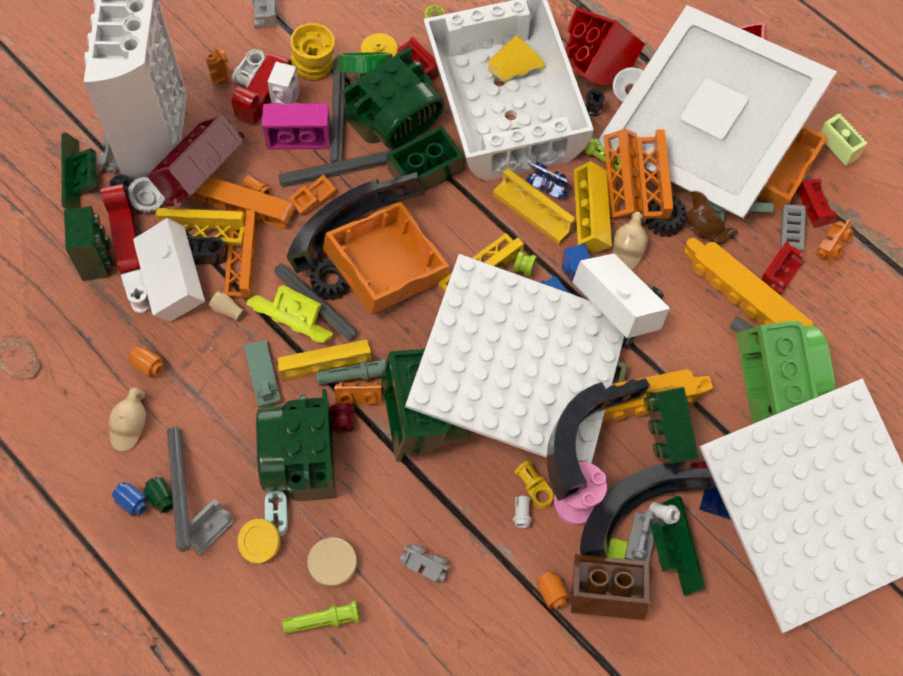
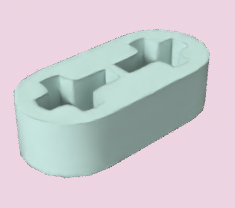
M271 491L265 497V520L274 524L275 516H278L280 524H283L278 527L280 536L284 535L288 529V502L282 491ZM275 497H279V500L282 502L278 503V510L275 511L273 503L270 502H273Z

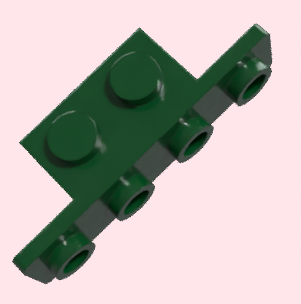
M64 132L61 134L62 207L65 209L80 208V195L97 188L96 151L89 148L79 152V141Z
M676 496L661 504L676 506L680 511L679 520L673 524L656 522L651 524V529L662 572L678 573L683 595L690 596L705 590V584L682 497Z

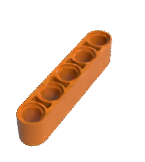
M209 177L190 196L199 203L224 211L243 212L245 217L246 210H255L259 222L278 228L287 227L295 210L294 205L289 201L213 177Z

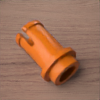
M247 175L243 180L244 184L242 186L267 195L271 192L267 183H261L252 175Z

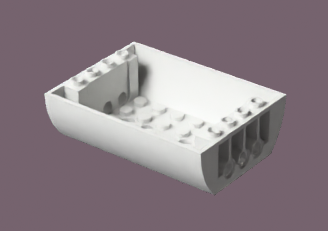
M94 0L95 13L91 14L92 32L88 33L89 51L85 52L84 56L86 65L84 84L120 172L128 176L132 183L135 179L147 178L148 174L182 140L187 93L159 0Z
M512 0L424 19V26L468 167L477 177L489 181L502 178L503 172L507 168L515 174L569 163L586 147L594 129L547 0ZM517 35L544 61L545 67L542 70L539 68L529 70L527 75L515 76L511 80L503 82L505 85L496 86L494 83L501 80L488 71V60ZM507 115H514L516 119L508 120L505 117Z

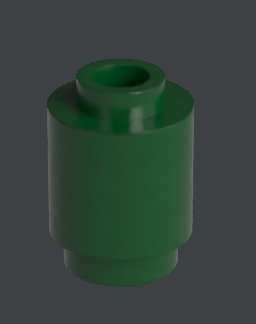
M162 477L149 479L145 483L143 492L154 509L159 510L161 514L172 510V490L166 480Z

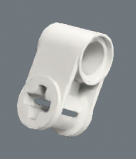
M258 49L249 51L240 65L234 70L232 82L248 87L265 60L264 53Z
M141 269L121 274L127 298L133 310L140 314L148 312L151 307Z

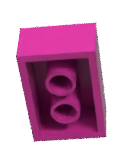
M263 104L262 128L267 150L330 149L331 122L328 104Z

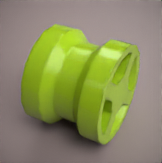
M519 251L513 272H523L526 276L531 277L537 256H527L524 252Z

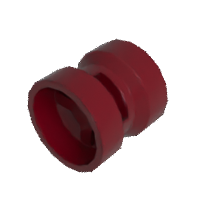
M337 403L331 406V415L334 417V420L331 422L332 431L347 433L355 429V421L352 419L354 405L350 403Z

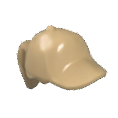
M640 212L633 213L630 222L622 225L616 231L613 241V254L630 270L639 264L648 243L647 233L641 226L643 215Z
M136 387L129 390L125 400L113 407L109 416L110 442L117 451L132 449L138 442L145 424L146 411L140 401L145 398V392Z

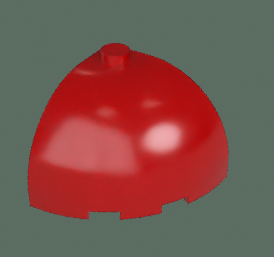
M576 7L567 30L570 34L569 42L566 43L567 57L571 60V66L585 79L598 85L612 84L620 71L632 68L645 46L643 41L618 21Z

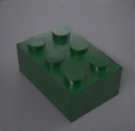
M442 125L386 154L387 168L395 179L417 172L425 187V191L464 170V155Z
M92 206L65 209V247L82 281L109 278L112 260L110 255L108 256V250L111 249V242L109 236H106L104 225L101 226L99 214L94 213Z
M669 386L646 391V397L643 398L645 410L649 411L651 420L648 421L650 433L654 434L655 444H653V452L655 457L659 461L669 464L699 458L685 388L682 386Z

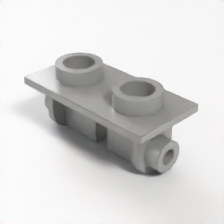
M105 135L102 143L105 151L104 153L100 152L97 164L101 165L99 174H101L102 169H106L110 174H115L119 167Z
M653 512L635 513L625 558L649 562L654 543L651 524L659 522L658 518L653 517Z
M412 543V546L408 544L403 547L404 550L408 551L407 554L403 552L400 556L399 561L402 562L403 566L419 572L421 565H424L426 567L422 575L435 582H444L447 573L443 572L444 569L448 570L452 567V565L447 563L446 558L438 554L431 556L425 553L426 549L415 543Z

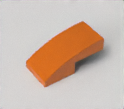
M323 174L309 187L303 185L288 199L302 215L317 208L337 194L338 191Z

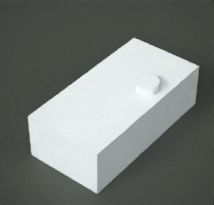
M166 218L133 239L153 316L171 322L205 302L183 225Z
M615 254L580 261L573 283L626 338L661 330L670 308Z

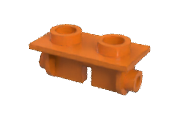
M213 45L215 51L209 53L205 58L211 82L219 85L227 80L229 84H232L230 79L232 72L227 65V62H229L228 57L223 50L220 51L216 45Z
M849 219L845 224L841 221L834 223L826 235L828 239H824L817 249V256L821 259L829 258L831 266L837 258L841 257L844 246L853 237V230Z
M377 381L361 382L360 387H357L356 382H340V384H335V404H382V384H377Z

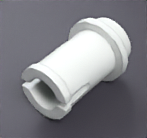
M515 497V517L512 518V521L517 528H528L529 523L532 522V519L529 517L530 497Z
M653 502L649 507V511L653 512V517L662 519L667 524L676 523L680 518V511L674 505L666 506Z

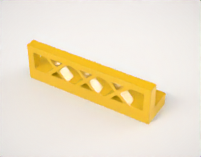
M507 168L503 172V181L493 190V196L560 245L573 231L575 218Z
M157 208L155 216L159 223L168 218L183 225L185 231L190 228H196L198 232L193 236L207 237L205 233L211 229H217L220 233L214 237L222 239L224 245L243 246L245 216L243 212ZM232 230H240L238 238H229L226 234Z
M505 233L472 257V259L481 261L485 256H492L484 263L503 269L517 258L519 251L523 252L524 243L519 238L513 241ZM506 242L508 245L498 252V246ZM452 273L438 282V286L444 292H446Z
M366 339L278 357V367L282 382L317 375V371L359 365L364 360L372 362L370 346Z

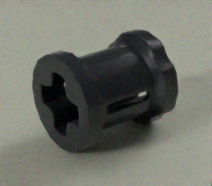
M592 89L586 95L587 102L585 107L589 116L595 117L602 113L605 95L600 90Z

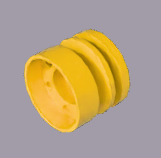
M317 23L301 25L294 30L291 36V65L296 67L297 74L300 77L308 80H318L330 74L334 67V36L323 25Z

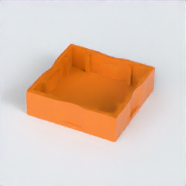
M804 125L762 189L757 200L763 203H774V208L779 211L782 210L783 205H790L801 182L804 181L819 156L827 136Z
M401 201L376 211L365 219L348 223L327 232L325 235L323 250L370 315L437 285L438 282L446 277L449 269L448 263L433 243L423 235L417 222Z

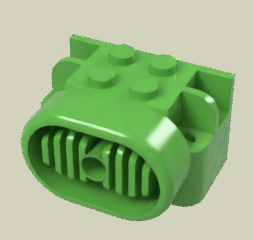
M798 321L760 325L736 333L752 424L836 389L829 345L823 332L816 326H803Z

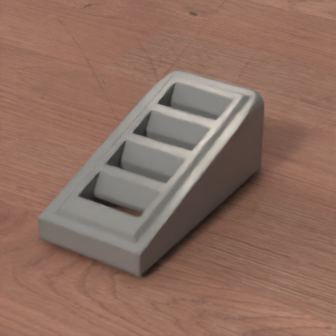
M783 205L780 212L781 248L787 239L798 240V243L788 242L790 243L789 245L801 252L804 251L805 206ZM787 231L798 232V234L787 233Z

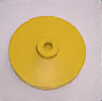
M372 34L365 38L361 44V52H390L393 56L398 53L396 41L387 34Z
M253 519L241 528L238 535V548L246 560L252 563H264L271 560L277 554L280 547V534L272 522L265 519Z

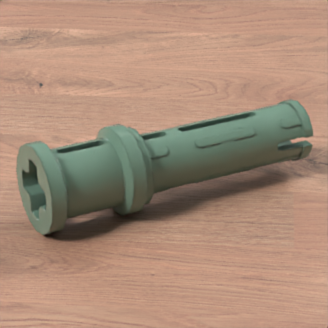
M385 357L372 362L364 360L359 365L317 371L319 386L355 379L369 381V378L380 377L386 363Z

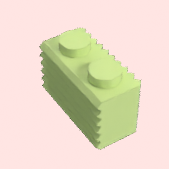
M837 114L824 123L820 133L827 136L825 144L847 166L860 158L867 145V141H864V138L858 135L859 132H856V129H853V126H850V123H847V120L841 117L842 114Z

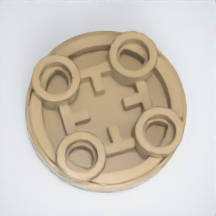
M330 537L320 540L312 547L308 555L307 565L310 575L317 584L326 587H337L351 581L356 570L357 558L354 549L348 542L340 538Z

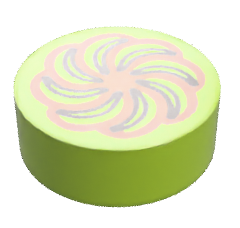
M432 5L425 10L424 18L445 15L442 7Z

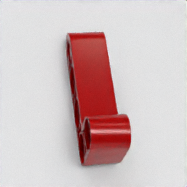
M272 52L268 54L247 89L241 87L235 89L231 100L235 117L252 124L258 123L263 115V104H270L271 102L268 79L276 62L291 65L290 59Z
M123 184L101 188L103 203L108 212L119 272L124 274L139 270L141 268L133 241L137 237L126 189Z

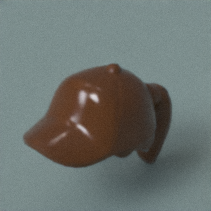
M691 192L693 208L686 215V219L690 229L695 234L707 237L710 242L721 245L732 235L739 233L735 228L725 229L724 222L716 216L715 210L710 207L707 197L702 192Z

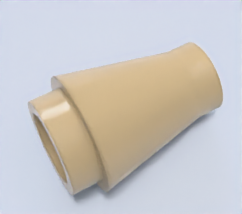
M217 291L209 303V307L212 308L213 312L233 318L236 321L240 319L244 312V309L239 307L225 292Z

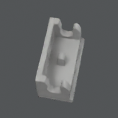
M254 0L255 29L277 28V0Z
M215 498L189 522L191 548L199 556L235 523L231 514L225 511Z

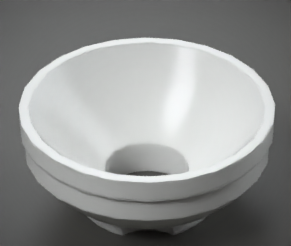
M634 67L626 68L616 75L613 81V92L621 103H623L628 95L625 89L628 86L635 85L643 70Z

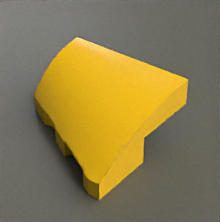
M517 35L488 60V71L502 82L511 80L515 76L527 75L529 70L536 68L542 70L545 67V63L539 55Z

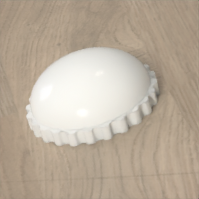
M148 177L135 179L131 186H129V202L132 203L131 205L135 209L144 212H154L157 208L162 207L165 198Z

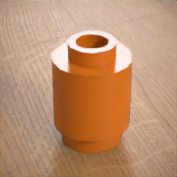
M136 346L129 354L128 361L131 362V365L150 378L158 376L164 368L163 358L146 347Z
M549 571L537 579L539 584L537 587L548 608L559 610L568 604L567 600L570 598V594L559 575H556L554 571Z

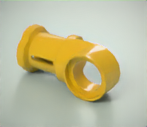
M531 460L519 465L515 469L514 474L519 476L526 485L525 489L531 496L533 505L538 509L549 508L553 502V491L543 476L538 475L533 468ZM539 492H545L549 495V500L541 503L536 499V495Z

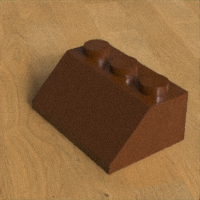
M575 554L571 588V613L645 620L649 607V562Z

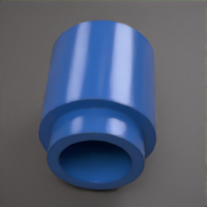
M121 482L112 492L114 502L131 516L143 514L148 507V498L131 483Z

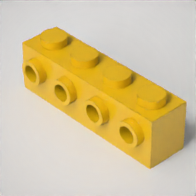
M589 161L574 169L578 245L585 244L588 251L596 254L612 247L607 170Z

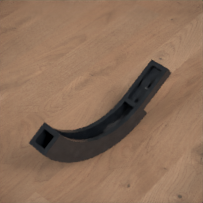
M412 173L379 183L378 179L364 183L338 196L321 208L301 228L288 250L287 259L295 272L299 273L317 267L327 232L344 226L377 208L425 195V187L418 173Z
M646 378L637 381L632 379L623 385H612L608 388H605L604 384L600 382L584 389L567 404L550 434L546 455L549 480L558 501L578 495L587 483L576 455V435L579 425L596 412L641 399L650 387Z
M679 462L673 464L664 463L640 470L617 483L605 494L603 500L590 513L581 537V555L608 557L610 543L618 525L630 511L646 500L670 492L718 489L709 468L680 470Z

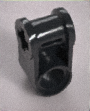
M187 237L195 265H220L227 260L228 252L224 242L219 237Z

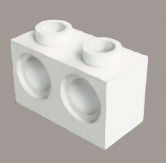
M279 62L275 63L268 79L272 103H296L300 94V87L295 66Z

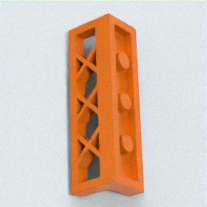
M628 129L604 135L611 216L614 219L632 215L635 212H640L643 215L636 146L637 133ZM619 137V145L616 150H613L611 140ZM617 157H619L621 165L616 171L613 164ZM621 178L623 179V186L620 191H617L616 183ZM621 199H624L626 209L618 212V203Z
M656 129L654 137L636 138L643 219L670 218L673 210L665 129ZM642 144H654V150L650 155L642 149ZM648 161L656 166V170L652 174L644 169V165ZM650 180L658 186V190L654 194L646 189V184ZM652 200L660 205V211L648 212V204Z
M246 210L243 251L238 255L233 250L236 245H228L224 292L231 299H250L252 297L258 224L255 210ZM235 230L229 232V238H235V236L238 238L239 234ZM240 261L242 263L241 271L236 274L232 270V266ZM238 280L240 282V292H230V286Z

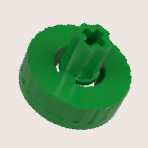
M390 52L338 54L339 72L357 73V80H359L392 58L393 54Z

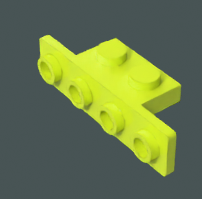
M285 285L279 286L274 303L259 295L247 300L246 304L253 307L254 311L272 317V320L290 326L295 332L304 333L317 343H325L333 336L332 332L315 324L321 304Z

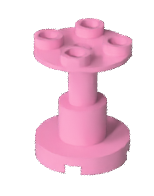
M578 461L587 481L578 495L558 501L554 494L553 504L558 513L557 515L563 522L572 526L586 524L593 508L603 500L606 494V475L597 466L588 462Z

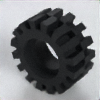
M672 196L673 210L671 214L674 216L672 221H664L660 218L645 220L646 225L649 224L648 229H654L653 234L656 235L660 232V237H664L665 233L667 237H671L672 232L675 236L678 234V231L682 230L687 210H685L684 204L681 205L682 201L680 199L674 201L675 196ZM652 200L648 205V212L660 211V205Z
M326 257L322 258L323 263H320L318 260L317 267L311 269L312 272H310L312 290L318 296H323V300H327L330 297L331 301L335 300L334 296L340 299L342 298V293L347 294V288L350 289V286L331 259L327 261ZM328 273H335L339 276V280L335 284L327 285L322 282V277Z

